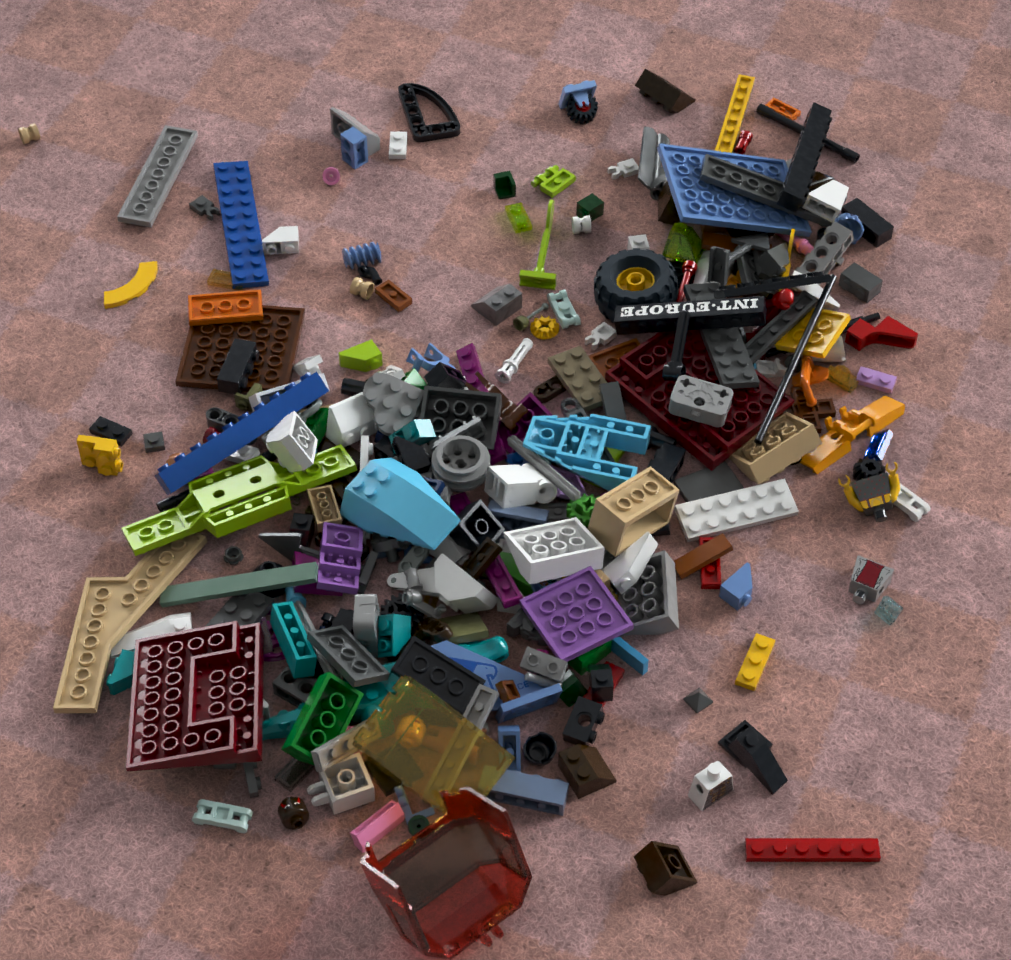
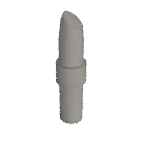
M530 672L525 674V680L545 688L559 683L543 675L539 676Z

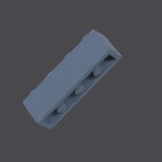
M484 765L478 784V798L561 816L564 814L569 794V783L563 780L543 778L540 775L524 774L517 770H505L497 766Z

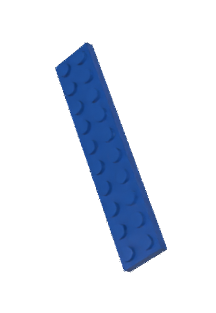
M248 161L213 163L233 289L269 286Z

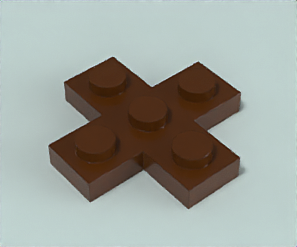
M791 387L790 394L794 399V403L778 417L786 412L812 423L817 433L820 434L822 428L819 419L827 418L828 416L834 418L836 410L832 398L818 399L815 406L808 407L802 387Z

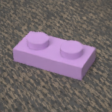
M861 366L855 379V384L891 394L897 377Z

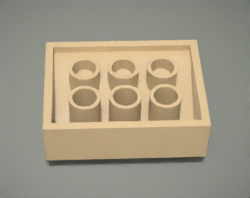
M786 412L771 422L762 444L759 445L754 442L756 434L728 458L751 481L763 484L771 476L784 471L785 467L791 463L798 462L805 454L815 451L822 444V441L812 423Z

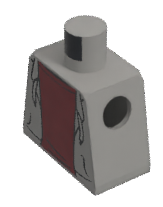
M858 555L849 586V592L854 594L853 601L857 604H863L866 599L875 602L891 583L894 569Z

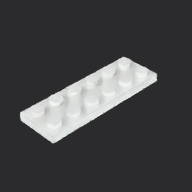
M785 479L677 504L674 507L687 542L699 540V537H711L795 516L799 512Z

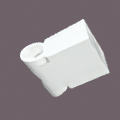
M525 463L522 466L519 464L488 466L484 491L503 509L532 505L536 501L545 504L556 498V486L530 463Z

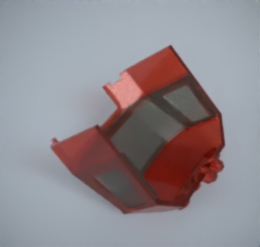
M469 786L459 788V792L439 791L447 810L445 814L380 860H377L371 844L366 842V854L361 858L360 863L368 882L400 937L424 956L451 960L478 939L486 947H490L492 940L487 935V932L491 931L499 939L504 936L498 924L522 907L532 879V874L507 810Z

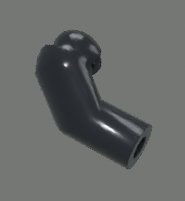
M364 265L358 268V273L361 277L372 279L375 285L382 283V279L375 268Z

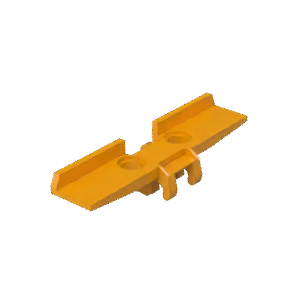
M885 395L859 411L851 409L847 412L846 406L839 409L841 420L832 422L831 416L825 418L824 422L828 432L820 437L822 444L815 451L802 456L800 463L811 468L815 474H819L852 451L850 441L855 440L858 434L867 430V436L872 437L902 416L905 411V404Z

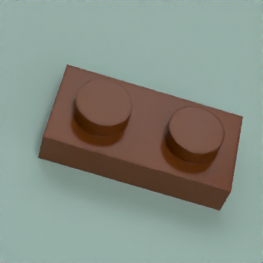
M389 279L375 288V293L397 312L412 304V298Z

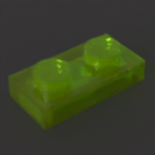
M522 202L505 206V212L516 234L532 230V223Z

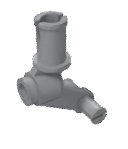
M409 568L404 571L408 587L407 591L402 595L403 603L427 615L425 618L433 617L439 620L441 614L446 611V606L439 604L437 608H434L423 602L421 594L423 585L419 582L417 569Z

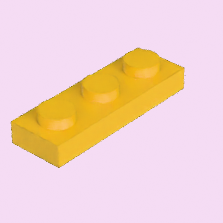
M758 633L755 634L735 680V685L755 691L775 645V639Z

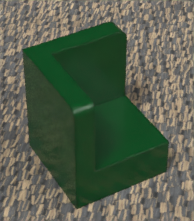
M505 171L493 174V187L498 198L501 200L516 197V184L511 172Z
M570 669L565 672L561 682L562 693L560 698L568 707H571L576 703L578 696L583 697L588 691Z

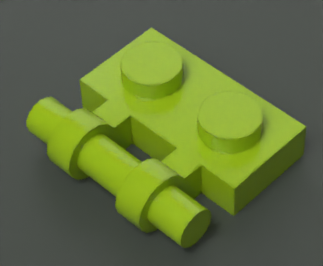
M554 165L545 169L543 174H538L531 182V185L533 187L540 185V191L553 198L574 183L576 176L564 168L559 170V167Z

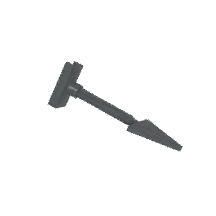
M764 232L731 238L732 243L743 245L731 254L730 250L716 246L711 247L707 282L715 281L720 283V286L727 285L728 267L731 262L752 248L765 252L770 249L768 233Z
M259 533L258 535L261 540L291 562L294 551L319 559L320 551L300 545L301 533ZM371 551L365 564H361L358 594H364L377 563L376 560L379 554L377 552Z

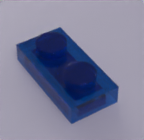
M890 429L874 433L863 459L866 456L869 459L875 457L876 461L884 459L886 450L893 437Z

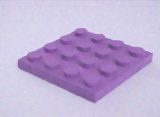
M591 566L519 600V605L553 654L567 662L634 629L632 621Z

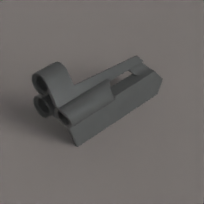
M645 126L643 127L638 180L650 190L652 199L658 201L667 178L663 167H661L657 147L659 143L670 145V140L665 134H657L653 128Z

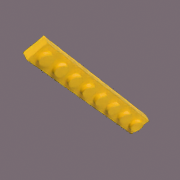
M738 75L715 151L733 153L755 77Z

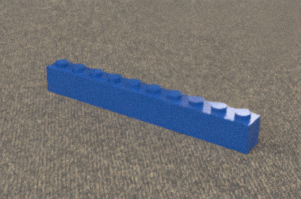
M310 372L300 377L301 382L298 384L292 382L285 387L286 391L281 395L277 392L270 396V402L267 404L261 402L253 407L255 411L250 415L246 412L238 417L239 422L233 425L230 422L222 427V433L217 435L214 432L206 438L208 442L203 445L200 442L190 448L192 452L185 455L183 452L175 457V463L169 466L166 463L158 468L159 473L155 475V478L167 495L173 493L275 427L291 412H298L329 392L317 372L312 375Z

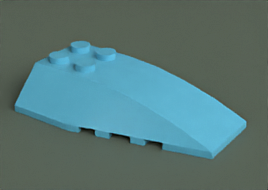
M392 457L371 460L345 488L340 509L341 517L368 533L373 534L375 532L386 538L390 536L396 538L397 541H408L412 545L435 550L461 521L418 472Z

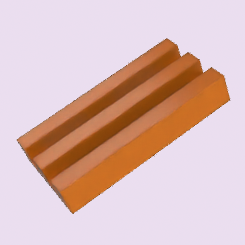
M774 97L765 104V106L791 120H796L797 116L801 115L800 110Z

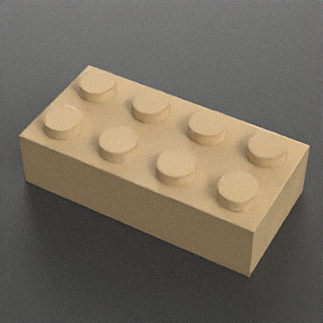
M332 485L307 489L308 500L314 515L317 531L322 532L323 522L342 525V518Z

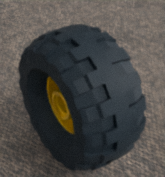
M633 248V250L625 249L618 251L617 254L607 257L606 261L602 262L596 271V277H594L596 305H598L599 311L604 317L614 323L616 306L677 302L678 279L676 271L671 263L666 260V257L656 254L652 250Z

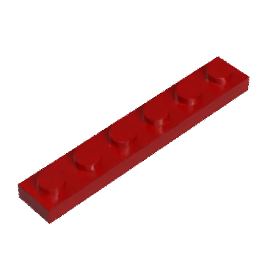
M745 838L746 862H880L881 859L878 838Z

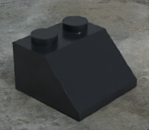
M479 499L466 505L457 515L461 521L449 535L457 545L475 552L486 537L495 542L504 532L505 528L482 500Z

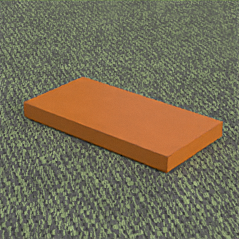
M261 289L188 295L189 326L263 320Z

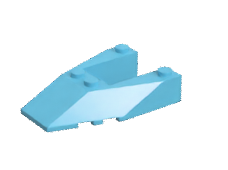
M590 414L589 417L570 415L569 418H557V415L532 417L523 447L607 491L637 475L638 467L601 460L604 448L608 447L645 455L650 442L651 425L597 414Z

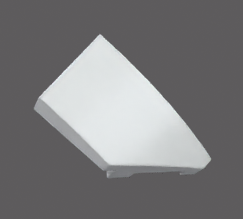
M775 358L774 362L757 360L754 363L756 364V370L766 378L784 377L787 370L786 367L780 364L781 360Z

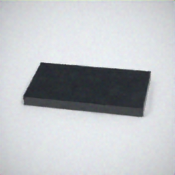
M415 636L412 637L390 671L460 716H463L478 685H484L486 682L483 678Z

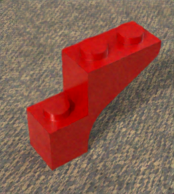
M887 316L876 327L860 318L847 330L845 343L858 351L871 344L912 349L916 346L918 333L890 316Z

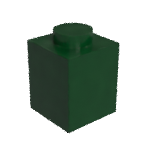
M593 193L577 202L576 215L579 218L590 215L592 222L604 214V202Z

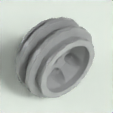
M463 435L449 437L438 444L432 453L431 464L434 478L442 480L445 486L449 485L452 491H470L486 481L488 466H491L490 454L487 447L479 440Z

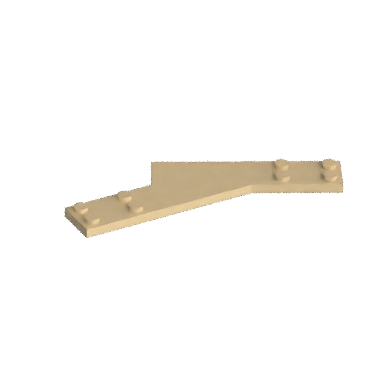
M194 533L183 539L150 550L126 577L86 578L53 706L55 713H97L112 648L207 543L206 536Z

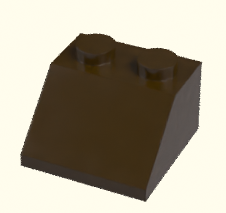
M577 744L558 753V767L578 799L617 782L596 747Z
M651 841L634 856L637 868L643 874L647 882V888L652 894L666 896L698 883L677 845Z

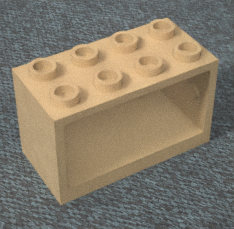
M650 466L596 499L588 530L608 552L616 557L647 531L653 534L669 523L679 489Z

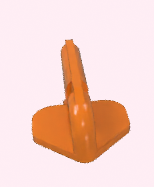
M803 355L801 371L792 377V386L802 387L808 407H813L817 404V399L814 398L810 385L825 381L829 376V370L826 367L814 365L811 356Z

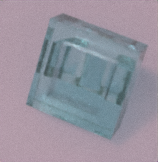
M887 595L882 598L874 613L891 625L900 615L903 607Z

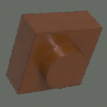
M504 680L495 684L500 694L499 698L503 703L520 697L513 680Z

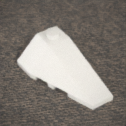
M191 612L168 615L127 632L112 648L111 658L119 657L122 649L135 652L136 639L193 629Z

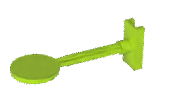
M550 199L548 205L546 228L542 236L537 266L534 271L520 269L519 286L555 290L556 274L546 273L544 270L554 215V200Z

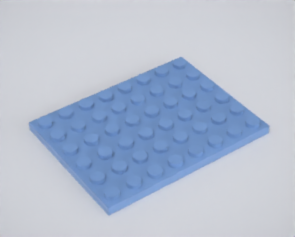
M659 143L657 150L680 222L790 235L791 229H795V236L809 237L812 231L808 220L700 180L705 154L784 182L788 172L785 160Z

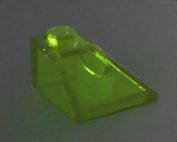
M675 223L669 232L662 255L681 262L691 260L697 264L703 251L706 249H701L702 240L692 227L684 223Z

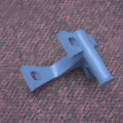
M431 343L428 344L424 356L435 361H427L414 348H411L406 362L413 364L412 369L415 368L417 372H419L420 367L430 371L439 362L456 369L449 364L450 359Z

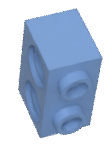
M354 126L341 133L342 160L354 169L367 163V136Z

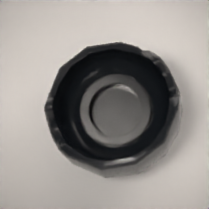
M545 732L529 736L523 746L524 758L529 764L538 767L549 764L557 751L556 741L550 734Z

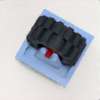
M586 80L579 84H568L563 87L558 105L560 109L566 108L568 117L571 116V121L575 119V123L580 121V124H583L585 121L587 124L589 120L593 121V118H595L598 109V102H595L596 98L593 97L597 87L595 80Z

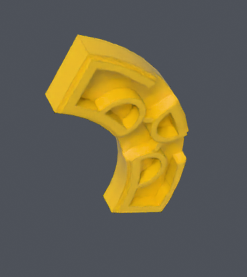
M157 261L139 263L138 271L132 280L117 289L104 291L105 309L127 304L129 300L144 294L156 278L158 271Z

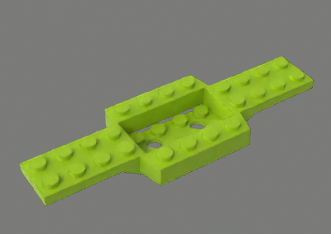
M342 444L316 453L313 465L303 471L289 472L286 467L283 468L279 463L270 462L260 455L188 482L189 494L177 507L127 525L121 529L135 556L183 539L191 534L201 532L204 529H207L215 537L219 538L291 510L290 496L357 471V466ZM263 491H269L257 496L258 493H261ZM249 498L248 500L238 503L242 499ZM230 505L229 507L220 510V508Z

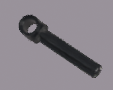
M686 310L679 312L671 361L667 362L663 367L662 376L664 381L676 382L679 376L686 375V367L682 363L690 320V312Z

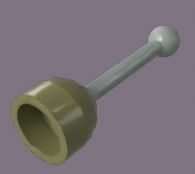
M543 303L539 309L529 316L524 317L520 315L513 319L514 327L519 331L525 330L529 326V319L542 310H547L549 305Z

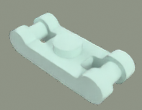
M565 289L560 290L556 294L553 292L547 294L548 301L562 329L569 328L570 325L577 326L581 324L580 317L576 314Z
M200 799L197 804L198 810L194 813L192 822L199 825L208 824L233 829L239 833H246L249 827L247 823L248 820H251L253 811L245 807ZM234 816H238L240 819L235 820Z

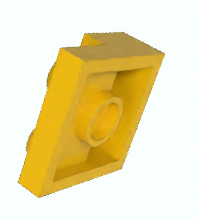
M78 435L76 441L82 465L97 467L98 473L105 476H118V473L122 472L123 461L120 459L121 449L118 448L117 440Z

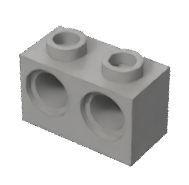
M528 646L520 663L521 669L539 676L549 677L559 683L562 682L568 666L567 661Z

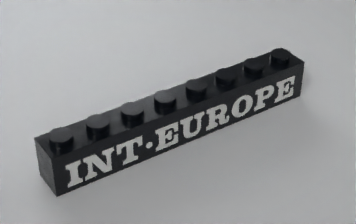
M758 296L616 306L614 318L617 335L676 331L679 312L682 310L690 312L688 330L766 325L767 309L765 297Z

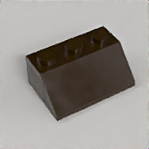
M644 69L635 84L640 89L639 93L646 97L648 95L651 96V101L658 105L662 103L664 105L663 109L670 113L672 111L679 113L696 100L647 69Z

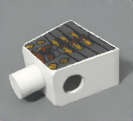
M720 761L711 763L707 768L694 776L688 797L703 811L734 790L733 777Z

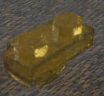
M830 365L828 367L829 376L827 380L834 383L849 393L858 387L859 381L856 380V376L851 374L849 368L844 365H837L836 367Z

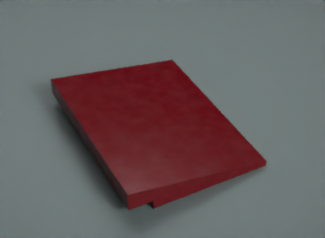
M688 330L682 363L686 367V375L720 385L699 330ZM676 331L659 332L622 356L619 364L606 371L605 380L607 383L618 381L621 396L666 434L676 439L678 444L713 471L758 433L779 387L755 369L760 381L759 387L732 389L731 407L724 425L719 428L673 415L668 409L670 396L676 382L664 381L662 372L664 365L671 361ZM784 393L772 421L794 403V399Z
M237 621L135 640L126 757L127 772L262 761L264 632L260 622L239 626Z

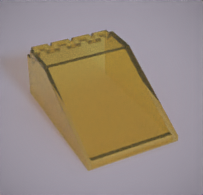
M401 676L392 687L397 693L394 695L389 692L378 705L383 711L380 712L375 709L365 722L370 728L367 730L361 727L354 736L352 745L366 760L456 825L463 828L515 757L432 691L410 676Z

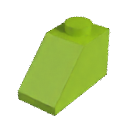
M371 339L339 352V365L343 368L362 372L376 370L383 366L382 353Z

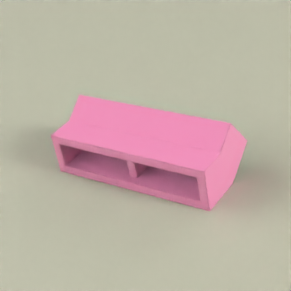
M391 800L350 832L354 845L364 853L405 820L404 812L398 802Z

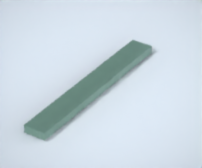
M316 562L170 585L161 593L159 604L161 607H168L317 583L318 565Z

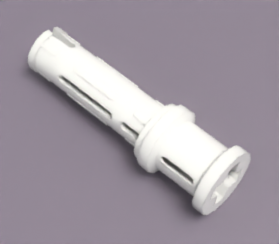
M524 338L510 359L505 360L503 367L497 370L495 377L499 382L508 384L511 381V376L518 371V365L533 347V342L530 339Z

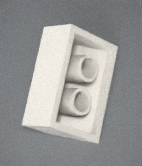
M363 392L329 406L326 437L336 446L342 444L343 447H346L361 440V435L370 436L377 432L378 427L373 419L374 410L367 405Z

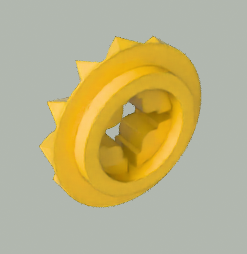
M541 315L539 319L535 318L531 322L530 331L536 338L551 339L559 333V323L556 322V318L551 319L550 316L544 318Z

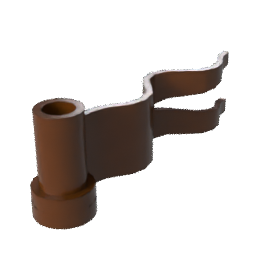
M477 371L475 375L489 392L501 393L502 407L500 417L502 419L500 422L509 431H512L516 427L515 424L528 410L521 403L517 406L510 401L494 384L488 382ZM468 382L464 384L469 390L480 391Z

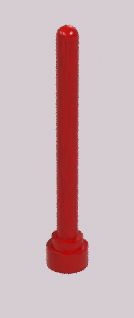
M687 260L683 263L682 271L684 276L678 292L677 302H683L685 297L683 291L684 284H689L690 277L696 273L697 264L694 261Z

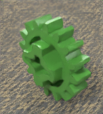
M583 493V497L576 501L570 499V503H567L566 517L569 519L577 517L585 527H588L594 504L598 497L595 498L594 494L587 496Z

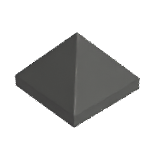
M700 687L683 698L696 713H699L713 703V700Z

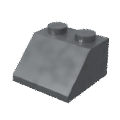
M511 284L499 286L471 304V307L497 326L522 308V292Z

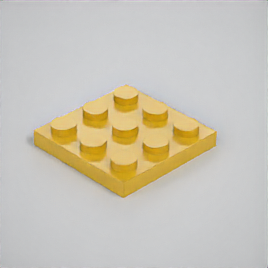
M815 308L775 344L777 350L795 353ZM822 309L802 355L824 359L851 320L850 315Z

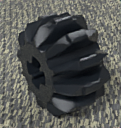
M866 456L865 459L859 458V461L855 463L852 476L854 480L859 481L886 472V469L882 465V461H876L875 457L869 459Z

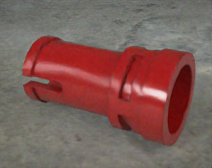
M747 130L740 132L737 146L734 149L735 153L745 154L746 148L753 138L751 132Z

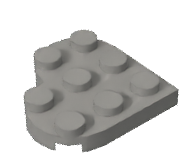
M379 372L371 376L363 388L364 399L367 405L374 410L373 419L378 427L377 429L387 436H390L413 420L424 390L389 374Z

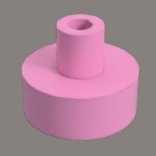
M334 167L326 168L323 172L324 182L328 185L338 183L340 179L339 171Z

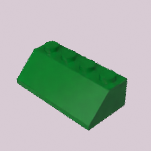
M331 672L320 675L281 750L299 761L314 765L311 751L346 731L364 693L353 688Z

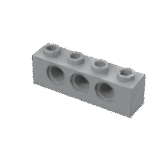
M834 221L831 226L826 228L824 236L821 240L816 241L814 249L805 256L802 265L797 267L795 271L806 274L811 273L809 272L810 269H815L813 272L824 271V275L828 274L854 240L853 231Z

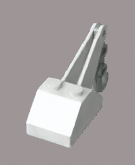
M321 399L313 401L311 403L312 406L302 413L300 411L291 412L273 430L268 431L261 438L266 444L267 449L278 457L279 464L283 468L286 467L289 472L303 471L314 464L318 439L305 423L307 421L306 418H309L322 406Z
M414 545L399 563L398 573L391 574L388 577L387 584L394 590L407 591L408 584L404 571L409 568L418 569L427 558L430 549ZM443 553L434 562V567L417 570L419 582L423 585L421 594L439 597L441 601L456 612L459 609L465 614L489 610L499 601V598Z

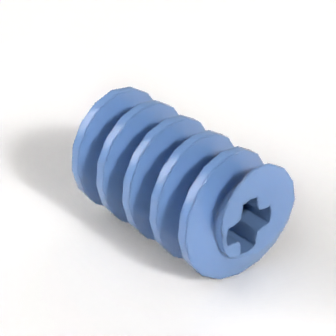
M370 242L369 246L365 243L363 247L356 245V250L353 246L349 247V252L346 248L342 249L346 268L349 265L351 269H354V264L359 268L361 262L367 266L369 260L374 265L375 259L381 263V251L377 242L376 244Z

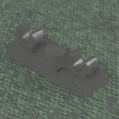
M472 416L473 420L468 423L464 421L463 426L449 432L444 437L438 436L439 440L434 443L432 440L429 441L430 445L428 446L433 453L437 445L449 437L463 435L478 439L488 432L480 417Z

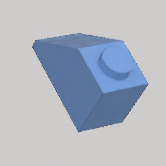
M748 562L720 586L719 597L737 611L742 606L746 607L752 600L751 567Z
M519 725L498 726L499 767L501 769L521 772Z

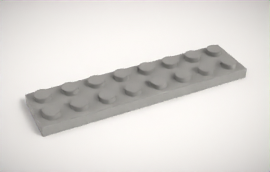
M164 126L117 216L118 222L152 227L198 137L197 131Z

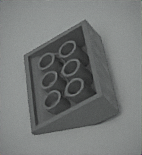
M424 386L420 419H430L436 435L432 439L434 443L439 440L438 436L444 437L449 432L463 426L464 421L468 423L473 420L472 416L476 418L479 416L488 433L477 440L484 444L488 450H494L501 415L502 396L501 393Z

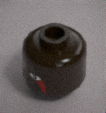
M291 796L285 798L280 803L278 815L285 828L292 830L300 829L309 820L308 809L301 798Z

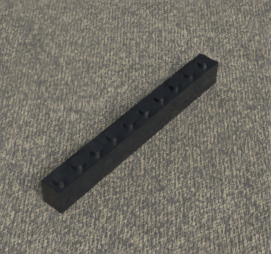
M813 102L806 116L777 201V205L795 213L799 207L802 208L805 204L818 159L827 137L826 134L832 121V117H830L832 110Z

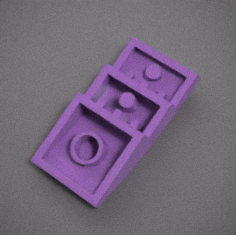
M323 522L316 589L354 595L358 593L363 548V530L361 528Z

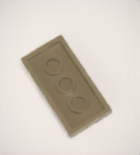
M581 346L548 357L549 366L571 397L578 400L585 412L603 405L599 385L607 383V381Z

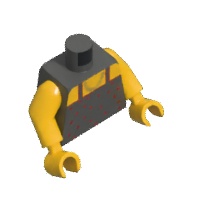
M894 462V470H890L887 463L886 473L852 482V486L849 485L850 478L845 475L847 478L846 484H842L838 478L839 485L844 487L843 491L849 504L859 512L864 511L866 516L874 514L876 522L887 520L885 511L891 510L893 503L897 500L900 483L898 474H896L898 469L896 462Z

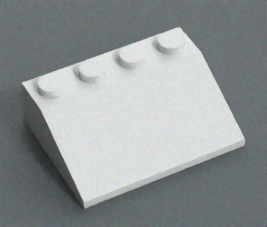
M577 517L504 532V538L519 572L529 584H537L542 581L570 576L589 566L594 570L603 568L605 547Z

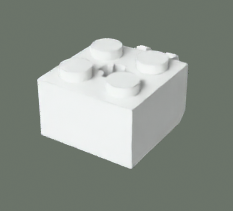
M360 752L350 755L323 772H319L320 782L312 784L307 788L309 795L319 794L311 799L312 805L320 806L329 803L334 815L375 801L374 785Z

